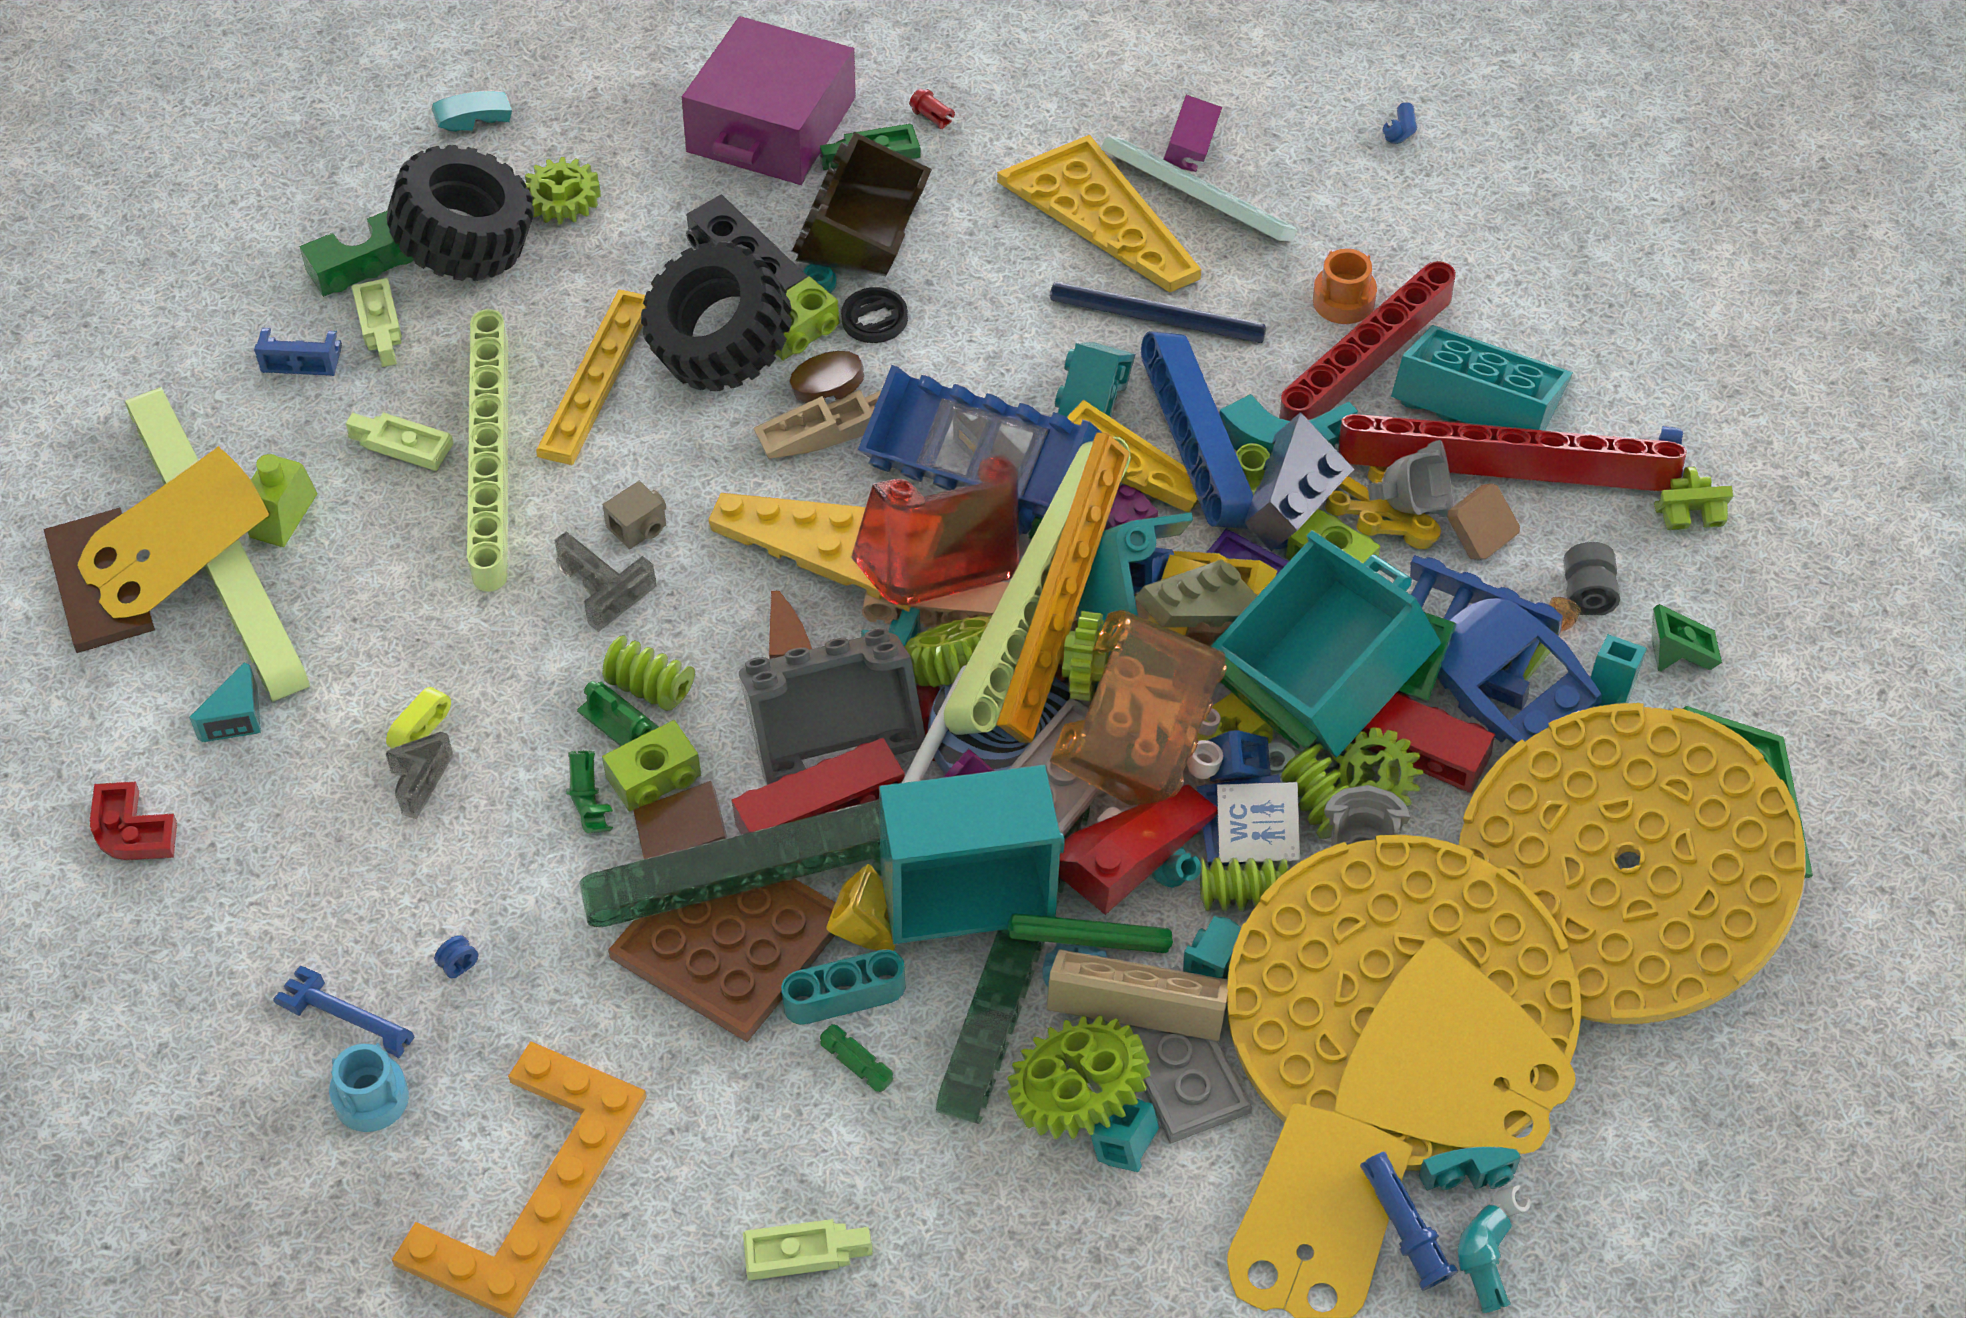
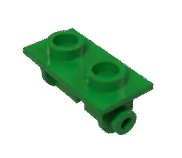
M591 681L584 688L587 701L577 709V712L618 745L622 746L659 727L603 682L596 683Z

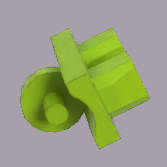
M1688 466L1684 468L1683 478L1671 479V490H1662L1660 500L1654 502L1656 513H1663L1667 530L1689 528L1691 525L1689 511L1701 510L1703 527H1721L1727 522V505L1734 495L1732 485L1711 487L1712 481L1710 476L1699 477L1696 467Z

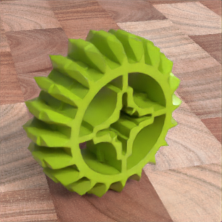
M980 615L975 618L955 619L952 622L941 623L934 628H928L927 631L918 633L914 638H911L904 647L911 657L915 683L921 686L930 685L933 687L943 684L948 686L954 683L960 669L968 664L992 616L985 617Z

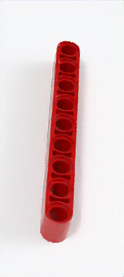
M1361 414L1347 415L1342 419L1338 452L1349 464L1389 467L1396 460L1418 453V450L1428 447V444L1441 440L1447 457L1449 473L1650 491L1671 490V479L1682 478L1687 453L1685 447L1669 441Z

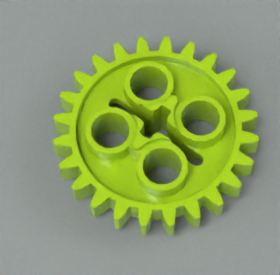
M1101 1015L1095 1019L1093 1024H1089L1086 1016H1082L1077 1026L1072 1027L1067 1019L1064 1020L1063 1030L1059 1032L1051 1026L1047 1028L1049 1037L1045 1040L1040 1037H1034L1033 1041L1036 1047L1033 1050L1022 1049L1020 1051L1025 1061L1013 1062L1012 1067L1016 1074L1010 1075L1007 1078L1011 1086L1007 1090L1012 1101L1011 1104L1018 1118L1023 1119L1028 1129L1035 1126L1038 1134L1041 1136L1050 1129L1054 1139H1058L1064 1130H1068L1071 1139H1075L1080 1128H1085L1087 1133L1092 1135L1095 1124L1099 1122L1107 1128L1111 1126L1109 1119L1111 1115L1115 1114L1119 1117H1125L1126 1114L1122 1108L1124 1104L1137 1105L1138 1101L1134 1092L1146 1090L1143 1079L1150 1077L1147 1067L1150 1060L1139 1035H1134L1129 1025L1121 1028L1116 1018L1106 1025ZM1065 1063L1069 1065L1070 1069L1067 1070ZM1088 1083H1090L1092 1090L1089 1089L1087 1085Z

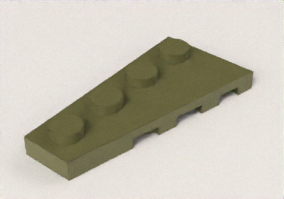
M1221 559L1146 585L1135 596V599L1162 627H1197L1200 622H1204L1210 627H1221L1225 622L1233 623L1257 595L1241 579L1239 571Z

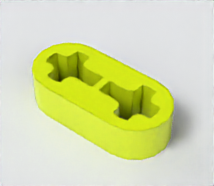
M434 687L425 688L390 726L386 737L387 746L404 756H410L447 716L451 707V698Z

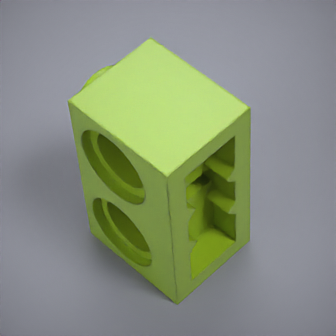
M810 276L788 289L786 293L792 309L789 315L792 319L789 333H784L787 340L782 351L777 350L775 353L783 361L793 354H800L807 348L808 344L822 335H829L840 324L838 300Z

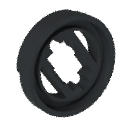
M882 287L864 288L851 294L843 303L841 309L842 325L849 336L860 342H885L897 337L905 329L908 322L907 305L899 294L890 289ZM885 307L888 311L891 310V315L885 317V320L874 324L869 323L864 326L861 322L858 323L859 317L867 315L871 311H877Z

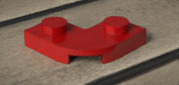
M136 781L94 784L90 828L97 845L104 853L121 860L174 858L177 820L174 813L137 816L139 788Z

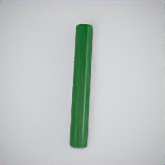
M1013 913L1007 925L1008 936L1012 939L1167 953L1173 944L1172 931L1169 928L1020 913Z

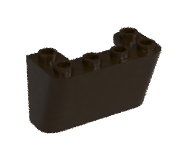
M853 132L848 145L843 142L840 143L832 161L838 164L836 170L829 167L820 186L826 189V191L819 189L801 229L807 232V234L800 232L791 252L798 254L796 262L886 277L898 254L905 236V228L925 188L932 169Z

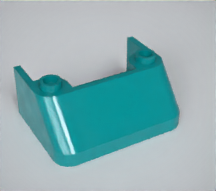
M1192 512L1130 521L1103 531L1076 611V618L1078 624L1081 611L1103 614V635L1111 636L1108 665L1119 657H1131L1141 663L1146 675L1173 681L1182 679L1192 685L1210 682L1214 678V665L1216 663L1181 668L1178 652L1171 643L1162 639L1143 641L1129 563L1144 561L1153 553L1156 547V539L1180 536L1193 521ZM1105 680L1103 682L1097 681V684H1095L1094 692L1101 696L1102 688H1109Z

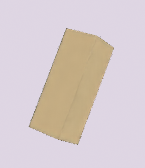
M1059 949L1050 971L1047 1010L1086 1016L1093 1019L1101 1015L1105 1021H1112L1116 1018L1121 1024L1219 1041L1227 1000L1228 980Z

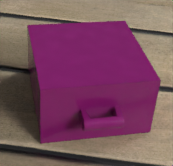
M739 16L681 96L686 152L802 186L804 177L820 155V145L827 144L856 98L855 48Z

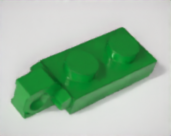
M911 123L856 132L910 159L921 158V148ZM853 133L844 134V139L836 143L820 145V161L823 170H828L829 167L832 169L838 167V164L832 162L841 142L848 145Z

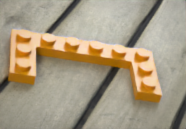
M532 1041L529 1042L508 1075L510 1083L582 1115L496 1255L493 1257L415 1222L392 1258L394 1266L507 1318H514L647 1097L644 1089Z

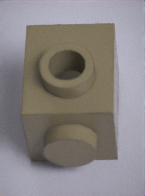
M640 480L602 504L606 528L629 550L645 539L655 538L662 531L663 527L666 526L664 511L666 510V503L656 490L650 491Z

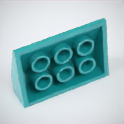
M1431 325L1402 355L1391 397L1401 400V404L1411 409L1424 408L1436 412V416L1445 421L1455 422L1459 420L1467 424L1546 430L1573 372Z

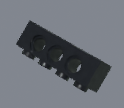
M722 194L686 214L688 224L686 236L694 249H699V244L713 242L717 246L718 242L721 241L732 242L735 246L743 245L748 247L754 254H758L786 291L808 277Z

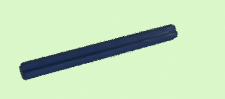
M1054 282L1050 291V299L1055 302L1256 343H1263L1266 334V326L1263 323L1061 282Z

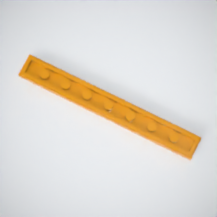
M1107 432L1096 433L996 723L997 726L1020 743H1032L1065 646L1066 636L1069 635L1130 452Z

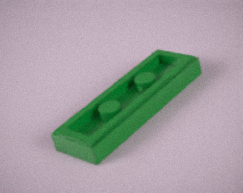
M1225 655L1214 665V678L1301 753L1305 749L1316 745L1317 736Z

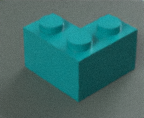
M1095 342L1076 343L1075 348L1069 350L1065 360L1064 369L1068 371L1065 386L1061 385L1056 394L1055 407L1059 408L1057 413L1068 417L1085 400L1111 417L1117 392L1125 391L1127 388L1136 354Z

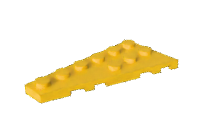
M1090 134L997 172V183L1169 293L1201 279L1202 269Z
M720 493L708 519L713 532L747 546L757 544L766 548L769 555L779 559L782 556H786L796 560L797 566L842 585L854 584L867 590L869 596L879 600L883 596L896 601L897 607L908 612L943 526L939 514Z

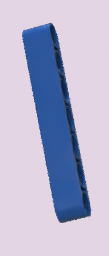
M1147 332L1141 343L1142 362L1208 524L1212 527L1249 529L1244 522L1254 495L1187 337L1182 334Z

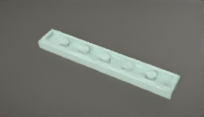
M1105 137L1101 146L1102 150L1279 241H1292L1297 232L1296 227L1122 138Z

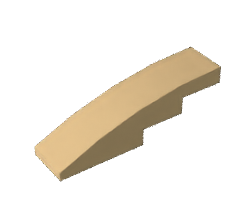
M857 390L829 404H826L823 396L754 427V431L768 459L805 454L837 445L864 435L881 390L867 397L863 396L861 390Z

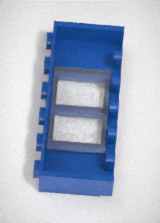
M891 365L858 450L870 458L869 465L882 471L890 472L891 468L901 470L903 476L922 482L923 478L927 477L933 479V484L942 489L954 492L956 487L966 489L965 493L975 499L987 502L989 497L999 499V504L1003 507L1020 512L1022 507L1033 510V515L1043 519L1079 448L1086 442L1094 441L1096 433L1103 432L1087 420H1082L1081 425H1077L1059 413L1053 412L1052 416L1049 417L1040 414L1033 407L1024 403H1019L1018 407L1006 404L995 395L986 393L985 398L976 396L967 388L958 384L948 388L926 375H921L920 379L913 378L898 366Z

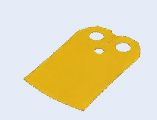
M218 446L167 484L96 531L84 548L77 566L87 585L93 584L99 588L101 592L99 603L113 618L140 615L156 607L212 559L268 517L269 513L248 475ZM106 547L114 548L117 553L115 562L108 568H97L94 564L96 553ZM147 549L150 552L149 558L146 561H136L139 551ZM130 581L137 582L141 588L139 596L131 603H121L117 597L120 587Z
M1293 1102L1265 1172L1227 1254L1230 1281L1236 1297L1263 1311L1274 1308L1284 1309L1294 1318H1352L1357 1314L1367 1298L1389 1221L1386 1211L1369 1179H1367L1361 1169L1360 1164L1378 1153L1386 1152L1393 1169L1402 1181L1413 1146L1365 1122L1352 1119L1337 1112ZM1307 1244L1312 1247L1314 1255L1310 1260L1302 1261L1298 1257L1297 1249L1300 1245ZM1257 1261H1268L1277 1269V1281L1270 1288L1260 1289L1249 1281V1268ZM1315 1284H1328L1336 1291L1337 1303L1330 1311L1320 1312L1313 1309L1309 1304L1308 1292Z

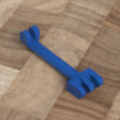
M299 966L294 972L295 977L304 982V984L289 979L283 986L286 991L294 996L278 992L273 998L275 1004L298 1016L301 1015L308 1005H312L383 1038V1046L386 1052L396 1056L398 1059L404 1053L402 1044L410 1045L415 1038L412 1031L321 991L320 989L325 984L321 974L304 966Z

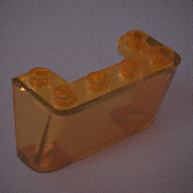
M1125 610L1108 613L1094 650L1100 654L1112 652L1085 720L1064 724L1049 762L1129 806L1164 801L1168 797H1174L1183 785V771L1188 758L1193 755L1197 748V735L1201 724L1212 709L1213 702L1211 698L1216 685L1221 681L1227 669L1225 654L1223 651ZM1074 736V738H1073V740H1072L1070 746L1067 748V746H1068L1070 740H1071L1072 737Z

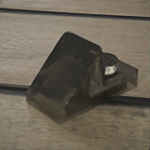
M440 731L392 748L386 752L391 773L401 776L396 785L395 796L402 815L413 819L418 818L454 756L447 733Z

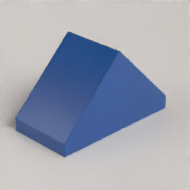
M1234 730L1206 740L1218 745L1223 752V760L1219 770L1215 775L1210 776V782L1235 781L1271 775L1268 737Z

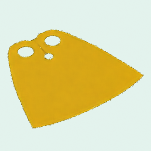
M1435 936L1403 967L1370 1015L1344 1070L1334 1112L1367 1124L1434 1143L1461 1148L1503 1147L1516 1149L1519 1154L1534 1152L1542 1146L1550 1131L1549 1114L1553 1107L1567 1100L1575 1085L1576 1078L1566 1056L1530 1015L1473 964ZM1545 1064L1555 1069L1558 1074V1083L1554 1089L1540 1091L1531 1084L1529 1075L1535 1066ZM1502 1077L1509 1081L1510 1087L1506 1092H1498L1494 1088V1081L1497 1078ZM1516 1110L1526 1112L1533 1121V1128L1530 1134L1521 1138L1511 1136L1504 1126V1120L1508 1113Z

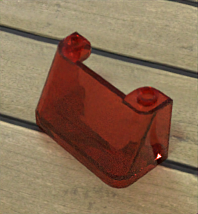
M1004 454L981 461L978 467V476L983 483L923 497L909 481L904 479H894L872 484L851 558L886 600L902 606L912 605L1006 581L1013 577L1019 565L1018 471Z

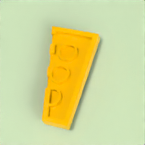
M1085 400L1067 417L1077 425H1081L1082 420L1090 421L1101 432H1107L1112 437H1120L1127 443L1130 450V463L1121 483L1188 513L1199 502L1184 465Z

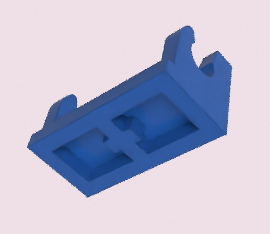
M263 327L261 329L254 351L262 373L335 375L342 348L341 340H336L337 331L329 330L325 343L304 342L303 340L278 341L275 337H269L271 328Z

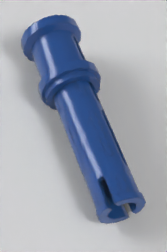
M1386 1152L1378 1153L1365 1160L1366 1162L1361 1163V1169L1367 1179H1369L1379 1201L1402 1240L1399 1243L1401 1247L1399 1249L1403 1256L1410 1258L1421 1278L1419 1283L1421 1290L1425 1291L1454 1276L1458 1269L1454 1264L1449 1265L1436 1241L1439 1235L1432 1227H1426L1404 1185L1393 1169Z

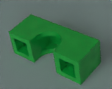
M388 210L367 218L371 237L362 244L345 245L338 241L334 233H330L299 246L305 270L323 297L334 292H342L348 286L368 278H376L382 272L399 265H407L414 261V258L411 256L407 258L401 252L400 244H395L387 225L386 216Z

